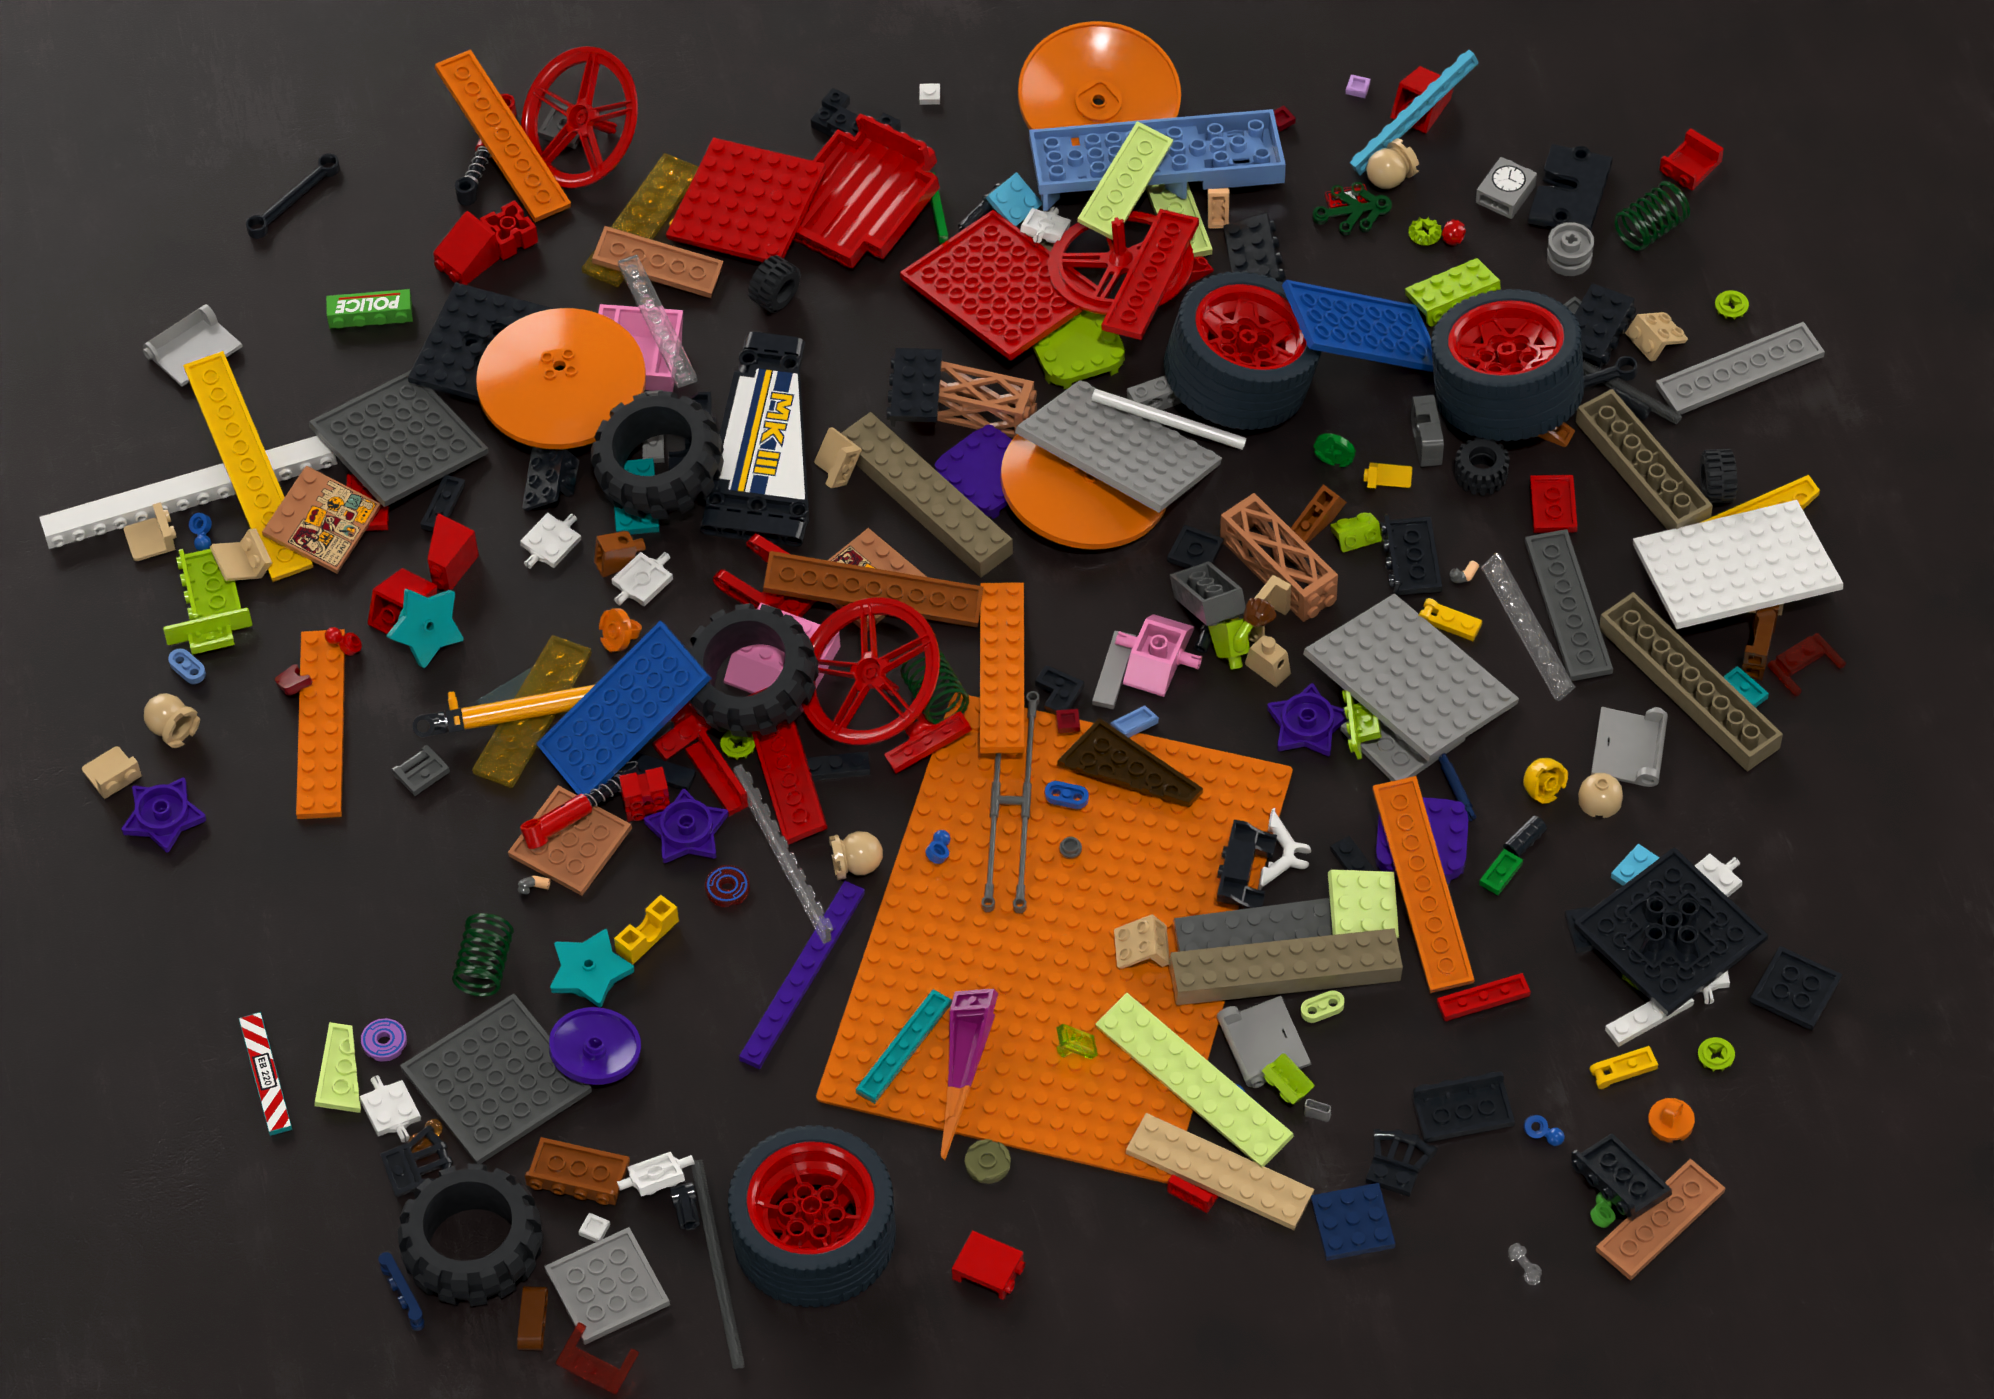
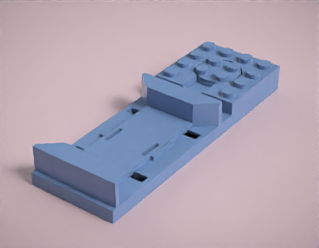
M1273 109L1138 121L1173 139L1172 146L1148 185L1164 184L1166 190L1176 194L1181 199H1187V182L1201 181L1203 190L1285 183L1286 164ZM1137 121L1029 130V141L1043 211H1048L1059 200L1060 193L1095 190ZM1071 138H1079L1080 145L1072 146Z

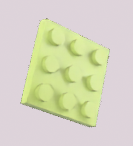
M1330 870L1328 872L1333 935L1395 928L1396 937L1399 938L1394 872Z

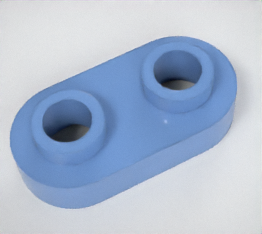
M176 649L169 654L170 667L188 683L197 684L204 680L206 676L204 665L187 650Z

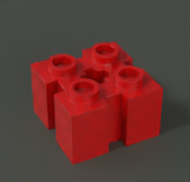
M515 200L502 206L500 213L496 214L493 211L480 218L481 222L496 233L499 256L502 260L517 254V248L519 247L526 249L538 243L535 224L528 216L524 218V211Z
M663 767L645 770V774L637 775L635 772L619 776L622 800L628 822L633 820L640 821L647 814L664 811L670 804Z

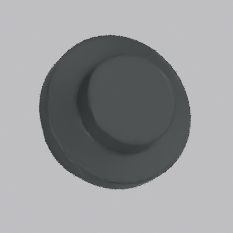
M1067 837L1060 843V853L1066 858H1076L1082 852V845L1075 837Z

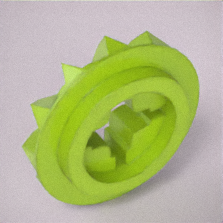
M1419 217L1417 221H1412L1411 226H1409L1411 240L1420 245H1432L1442 235L1441 225H1438L1436 220H1430L1429 217L1427 219ZM1422 227L1426 228V230H1429L1428 235L1427 233H1425L1424 230H1422Z
M1724 291L1715 300V308L1718 310V315L1723 314L1725 319L1732 317L1735 320L1738 316L1743 317L1744 313L1748 311V299L1738 291ZM1730 301L1735 306L1734 309L1728 306Z
M730 730L722 736L720 742L722 752L727 754L728 758L735 757L736 760L740 757L747 758L748 754L753 753L755 748L753 735L752 737L732 736ZM742 741V747L738 746L735 748L734 743L738 744Z
M1718 1037L1709 1038L1699 1046V1061L1703 1063L1704 1068H1711L1713 1072L1719 1069L1723 1071L1728 1066L1731 1067L1735 1058V1050L1725 1039ZM1721 1051L1720 1058L1711 1059L1712 1052L1716 1054Z

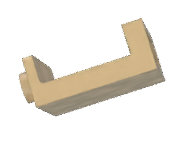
M1272 575L1255 598L1268 601L1274 607V610L1286 615L1290 610L1291 584ZM1265 626L1253 627L1248 635V639L1252 642H1257L1265 635Z

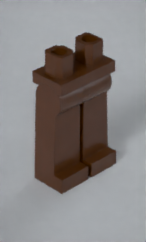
M1780 605L1756 610L1753 624L1754 645H1746L1742 670L1752 679L1763 680Z

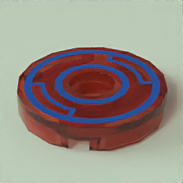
M724 865L715 868L708 874L705 881L707 896L710 901L718 906L730 907L733 904L738 905L748 896L750 891L749 878L742 869L736 866ZM731 883L733 887L725 890L722 888V885Z

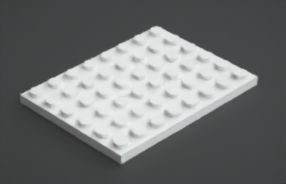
M1797 500L1692 524L1679 529H1671L1633 538V546L1676 629L1843 590V582Z

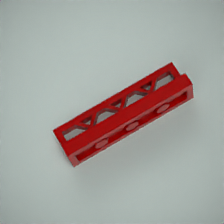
M704 729L698 731L699 742L685 748L687 756L722 807L728 810L729 816L747 808L748 798L746 790Z

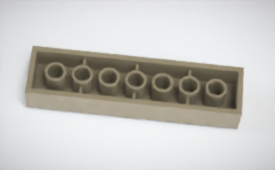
M1613 389L1578 407L1576 415L1577 425L1667 530L1679 529L1711 518L1713 505Z

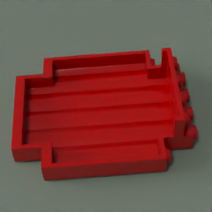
M861 113L856 118L859 132L855 137L849 132L837 129L813 159L815 162L824 163L826 171L793 238V241L804 244L811 250L820 252L824 256L836 260L849 268H854L866 251L884 259L940 188L937 176L930 172L937 163L935 151L932 148L928 147L921 140L911 138L905 132H898L890 125L882 124L873 117H867Z

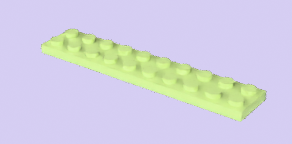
M1128 993L1095 1024L1097 1029L1260 1167L1265 1166L1294 1137L1287 1127Z

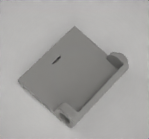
M205 304L146 342L143 353L148 360L152 359L180 386H184L189 380L183 365L221 351L228 357L243 346L218 323L213 310Z
M1601 707L1591 775L1606 773L1618 781L1646 787L1656 786L1659 783L1668 714L1658 707L1649 709L1645 716Z
M1281 996L1240 1012L1237 1007L1231 1006L1224 1008L1217 1014L1218 1022L1248 1087L1259 1088L1267 1081L1264 1078L1265 1074L1261 1070L1274 1062L1282 1053H1286L1299 1069L1311 1065Z

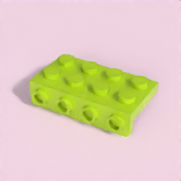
M1476 258L1405 288V295L1425 314L1427 324L1432 327L1457 303H1461L1462 300L1469 299V297L1474 295L1477 296L1480 293L1500 290L1501 285L1500 280Z
M179 549L180 557H176L179 570L183 569L184 572L180 574L182 586H187L184 596L186 604H191V608H187L190 621L241 609L235 580L226 581L211 549L184 554L183 549Z

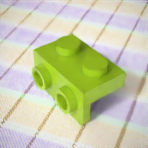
M1360 513L1357 517L1340 519L1337 523L1330 524L1332 533L1339 540L1342 552L1382 541L1379 521L1371 513Z
M1282 1053L1274 1062L1261 1070L1265 1074V1080L1270 1085H1275L1281 1091L1280 1096L1287 1103L1295 1104L1299 1102L1315 1086L1286 1053Z

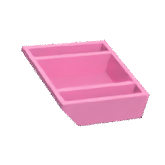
M600 304L598 314L604 315L620 324L632 335L639 345L646 369L645 390L673 392L682 343L683 310Z
M782 611L783 615H791L802 625L809 639L820 626V624ZM839 632L827 644L820 659H834L840 648ZM764 644L743 647L731 654L724 683L751 694L768 688L782 672L785 663V653L776 647ZM818 664V668L828 669L829 665ZM818 673L819 676L815 681L816 688L824 676L823 673ZM801 704L799 708H800L801 712L803 713L804 709H803L802 704Z

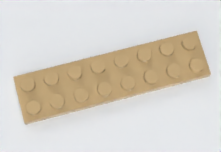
M1148 1113L1143 1117L1126 1149V1154L1171 1175L1174 1174L1193 1185L1292 1230H1295L1311 1199V1195L1314 1193L1313 1188L1264 1166L1260 1167L1257 1163Z

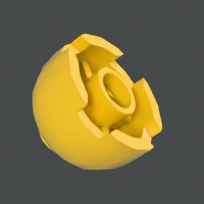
M1539 758L1532 762L1525 771L1524 787L1527 793L1542 804L1550 803L1557 799L1554 795L1559 792L1560 788L1564 789L1566 787L1568 771L1561 763L1554 759Z

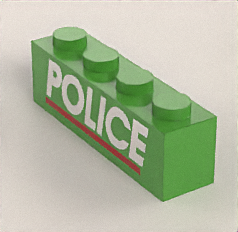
M410 289L326 296L329 329L413 322Z

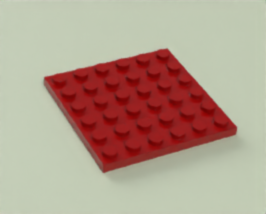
M713 137L666 233V237L668 240L759 262H764L774 255L784 259L826 171V165Z

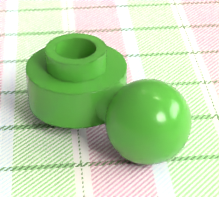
M1599 1192L1596 1196L1597 1205L1591 1210L1590 1215L1595 1225L1607 1228L1615 1220V1213L1611 1209L1613 1203L1607 1201L1602 1193Z

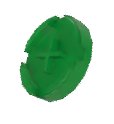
M1319 435L1313 445L1316 456L1329 465L1334 466L1336 463L1340 464L1339 467H1345L1350 465L1355 458L1356 450L1347 439L1339 435Z

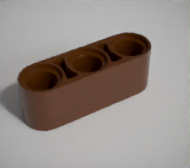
M523 1286L517 1338L518 1350H543L548 1304L547 1287Z

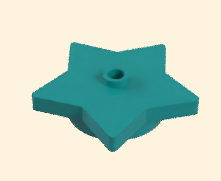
M409 589L404 590L403 609L399 614L398 622L388 632L386 637L409 645L418 665L422 668L429 664L440 647L464 640L452 619L455 592L447 590L427 598Z
M607 929L602 930L583 943L555 942V950L561 967L550 989L552 993H574L580 997H585L600 1008L608 991L615 982L634 972V965L612 952Z

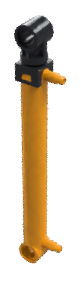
M595 685L458 708L455 692H448L450 710H445L446 717L444 718L443 711L419 715L414 719L412 728L416 735L427 737L447 733L446 726H448L449 733L568 712ZM420 720H427L430 727L426 732H421L417 729V724Z

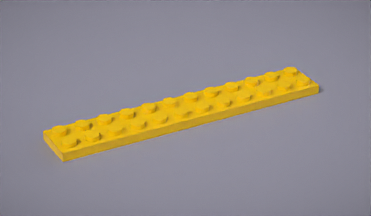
M221 351L183 365L250 529H257L272 561L271 566L268 568L272 582L313 568L311 560L262 535V531L285 497L224 352Z

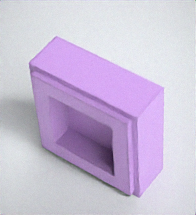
M1351 75L1346 87V94L1365 98L1371 79Z

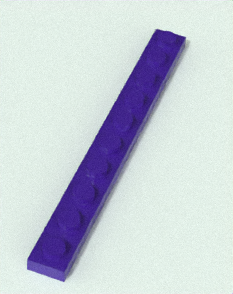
M844 881L739 1055L741 1062L758 1069L762 1067L865 894V889Z

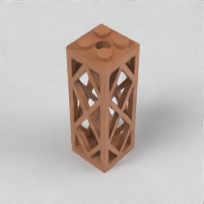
M942 361L941 372H947L957 382L946 383L940 380L939 402L950 409L938 411L937 421L977 430L985 425H993L1007 436L1014 438L1017 435L1015 433L1017 426L1037 411V403H1035L1037 391L1034 390V381ZM965 374L973 375V376H977V377H982V378L972 379V378H970L969 376H967V375H965ZM998 382L1010 394L999 395L984 385ZM958 395H963V396H967V397L977 398L978 400L971 399V398H966V397H962V396H958ZM989 411L1003 421L989 423L978 412ZM962 415V416L966 417V418L969 419V420L961 419V418H957V417H953V416Z
M1255 493L1221 514L1220 537L1224 539V544L1264 584L1268 582L1272 575L1291 584L1290 609L1303 622L1309 618H1314L1318 615L1319 611L1335 603L1337 600L1338 574ZM1268 522H1272L1273 530L1268 524ZM1255 526L1263 535L1251 532L1249 529ZM1258 544L1271 547L1274 560ZM1248 549L1250 550L1253 557L1249 556ZM1284 555H1285L1299 570H1295V569L1286 567V566H1285ZM1304 557H1306V558L1309 559L1310 567H1309V565L1307 564V562H1306V560L1304 559ZM1294 580L1308 583V586L1303 589Z

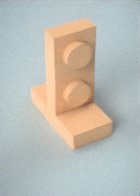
M1207 189L1208 228H1224L1223 225L1229 224V189Z

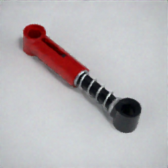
M500 94L516 117L514 97L510 94ZM479 139L475 147V157L472 159V164L468 167L469 171L465 173L464 177L459 178L455 182L457 201L461 205L468 206L477 200L478 179L482 177L481 173L485 170V164H488V158H492L481 139Z
M627 762L614 776L613 780L608 779L609 782L600 784L597 789H592L589 794H578L540 818L524 822L520 829L527 848L535 849L545 845L548 842V838L590 814L593 806L597 807V804L601 801L605 802L606 798L613 797V794L616 792H621L619 776L635 772L637 775L642 774L638 762Z

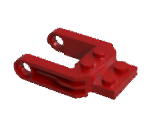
M754 534L746 542L747 547H750L753 552L761 556L762 560L767 563L770 551L789 554L758 534ZM723 569L719 570L713 577V582L718 589L742 604L752 603L755 609L759 607L760 603L802 617L816 602L815 600L767 592L761 593Z

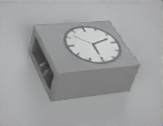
M1500 157L1478 187L1476 203L1512 219L1535 188L1537 173L1511 160Z

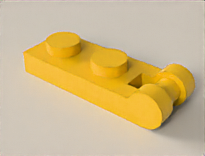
M1431 598L1426 599L1423 605L1424 610H1421L1418 616L1426 619L1434 627L1474 641L1482 626V620L1440 605Z
M1650 1046L1597 1062L1591 1065L1589 1069L1591 1074L1597 1079L1596 1084L1598 1088L1604 1089L1610 1084L1658 1069V1063ZM1609 1070L1610 1074L1605 1075L1604 1071Z

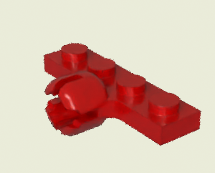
M688 702L670 719L674 724V728L654 741L652 746L664 761H668L698 739V731L704 729L707 733L713 727L709 726L704 717L699 716L693 705Z
M961 711L935 725L931 724L925 718V714L921 713L915 723L913 722L904 729L909 736V740L884 755L894 772L898 773L972 731V728Z

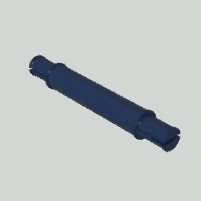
M1443 753L1442 757H1439L1441 769L1457 801L1465 805L1468 821H1473L1472 818L1476 819L1472 809L1473 806L1453 768V764L1449 762L1446 753Z

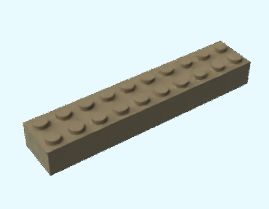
M869 412L841 433L862 449L856 465L980 578L1013 554L1012 538L872 412Z
M1634 592L1601 614L1600 631L1747 772L1780 749L1783 734Z
M1395 928L1171 952L1169 962L1176 1005L1395 982L1401 980L1403 969Z

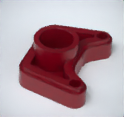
M297 664L292 665L275 678L277 686L286 695L298 693L300 690L310 686L313 681L310 675L298 676L300 669Z

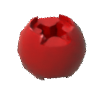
M1459 220L1448 221L1442 231L1444 242L1453 246L1460 244L1466 232L1464 224Z

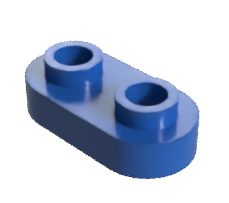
M1052 781L1045 787V798L1051 804L1073 809H1081L1088 804L1089 794L1087 789L1082 786Z

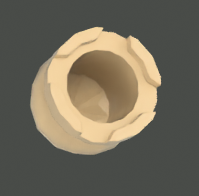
M1396 138L1388 143L1387 149L1384 148L1376 151L1368 159L1366 167L1368 179L1381 189H1392L1400 185L1405 177L1410 178L1419 172L1416 169V166L1419 165L1416 154L1411 147L1406 148L1402 144V139Z
M167 693L158 694L151 698L144 708L146 726L152 733L162 736L163 741L172 748L183 746L185 743L182 741L189 734L193 737L199 727L200 718L197 716L198 712L185 706L177 696Z
M856 831L848 834L844 840L840 839L838 835L829 836V843L833 849V855L831 856L837 880L846 879V873L848 872L854 875H867L880 865L883 858V848L879 840L870 833Z

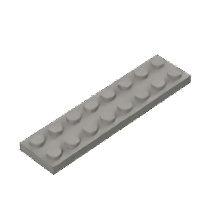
M1801 322L1657 380L1656 387L1670 408H1673L1672 411L1675 409L1676 414L1679 412L1680 415V413L1684 414L1822 358L1825 351L1806 324Z

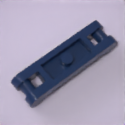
M388 1252L380 1254L378 1260L381 1265V1271L384 1275L390 1277L387 1281L392 1291L397 1290L400 1295L397 1299L402 1310H408L411 1328L415 1331L423 1329L425 1322L422 1310L394 1258Z

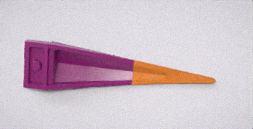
M995 989L955 991L950 1008L947 1104L941 1157L944 1160L947 1157L995 1018L993 1012L998 996Z

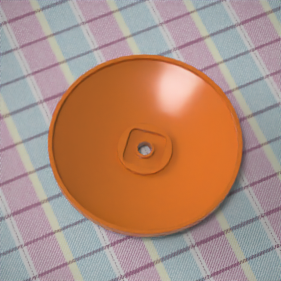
M1090 21L1061 28L1048 35L1035 46L1025 60L1020 73L1018 102L1022 117L1029 130L1178 117L1180 109L1181 86L1171 59L1151 38L1121 24ZM1101 99L1104 103L1096 105L1093 100ZM1071 138L1072 146L1080 145L1079 138Z
M550 309L530 314L515 321L503 329L490 342L479 362L476 378L477 392L482 409L488 419L508 437L520 443L538 448H575L596 442L594 436L602 420L609 421L611 418L609 415L610 411L621 402L626 405L634 401L633 396L644 393L646 386L645 362L635 339L614 320L583 309ZM560 365L565 367L560 371L555 370V367Z
M1018 434L1009 443L1004 453L1000 478L1002 491L1009 507L1027 527L1053 542L1081 549L1118 547L1144 536L1155 527L1166 511L1165 508L1158 513Z

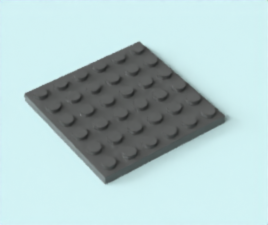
M411 370L309 421V427L383 507L488 454V447L431 388L409 383L408 376Z
M514 993L400 1065L402 1072L476 1164H481L592 1092L589 1084L572 1080L557 1069L549 1054L550 1036Z

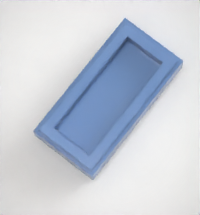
M1143 706L1112 721L1110 725L1129 738L1158 724L1159 717L1146 706Z

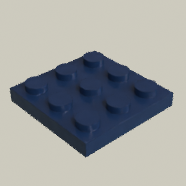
M1379 1183L1311 1195L1310 1200L1326 1261L1395 1248V1240Z

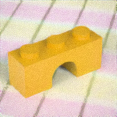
M662 895L657 897L645 909V918L637 928L629 924L614 938L616 953L632 965L679 922L677 906Z

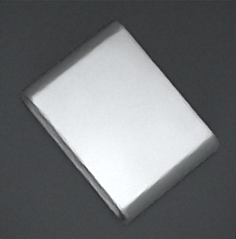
M1307 1099L1304 1115L1328 1122L1331 1117V1106Z

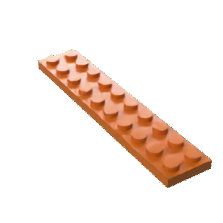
M471 49L436 63L435 70L533 221H540L570 208V200Z
M981 583V586L984 588L980 607V753H1024V583Z
M345 629L340 630L344 636L346 634ZM326 630L301 632L300 676L310 675L313 682L310 686L300 690L297 819L342 817L345 653L340 649L339 643L329 644L325 640Z
M1413 776L1374 785L1373 793L1429 992L1434 993L1473 984L1474 976L1417 777Z

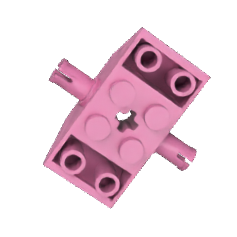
M1153 614L1145 619L1137 637L1119 631L1115 644L1132 649L1123 684L1164 697L1178 665L1183 664L1198 670L1202 662V656L1184 652L1193 633L1194 626Z

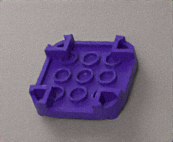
M985 425L944 453L935 462V470L987 517L994 519L999 516V511L1008 505L1002 491L1000 473L1004 453L1012 439L993 425Z
M1422 797L1446 882L1450 884V880L1463 874L1465 869L1468 814L1462 802ZM1379 814L1376 867H1379L1383 872H1394V879L1397 881V874Z

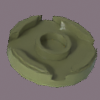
M990 1139L977 1141L967 1150L964 1160L965 1168L969 1176L980 1183L990 1184L998 1182L1010 1170L1011 1157L1009 1150L1002 1143L993 1142Z

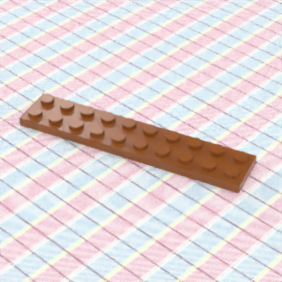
M770 551L763 592L845 606L866 598H891L913 607L925 619L978 627L984 587Z

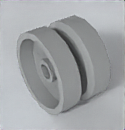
M1567 222L1552 229L1548 238L1547 263L1550 268L1564 276H1576L1588 270L1592 263L1594 237L1591 231L1584 225Z

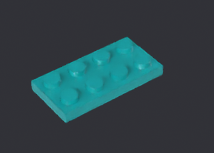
M653 458L628 460L625 463L624 469L632 474L640 476L655 475ZM614 506L616 532L628 531L630 535L660 532L659 519H653L651 514H646L643 519L625 513L624 508L620 509Z

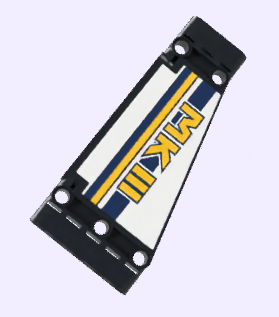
M748 332L746 334L743 350L739 355L738 370L734 371L719 433L724 448L722 454L724 463L719 479H713L715 486L705 499L706 505L700 526L702 533L710 536L749 540L754 534H758L773 544L793 547L803 544L806 526L810 522L800 365L806 344L803 339L761 332Z

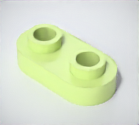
M1332 990L1309 998L1301 1005V1016L1305 1021L1315 1023L1339 1014L1344 1008V997L1340 992ZM1334 1003L1336 1006L1332 1007L1329 1004Z

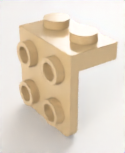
M1664 312L1637 314L1625 332L1650 361H1656L1666 345L1686 343L1688 340L1684 331L1677 327L1671 320V317Z
M161 502L153 504L155 518L124 527V533L134 561H140L176 550L173 539L177 538L174 527H169L168 522H171L168 509L163 510Z
M118 746L82 767L85 776L104 799L142 777L137 760L134 757L128 758Z

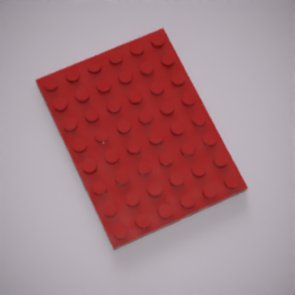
M994 210L900 272L902 280L1010 361L1084 311L1065 300L1054 288L1048 271L1050 251L1037 243V241L1035 243L1033 238L1027 236L1026 233L1020 232L1018 227ZM1063 267L1066 276L1077 288L1088 294H1094L1097 288L1096 284L1074 268Z

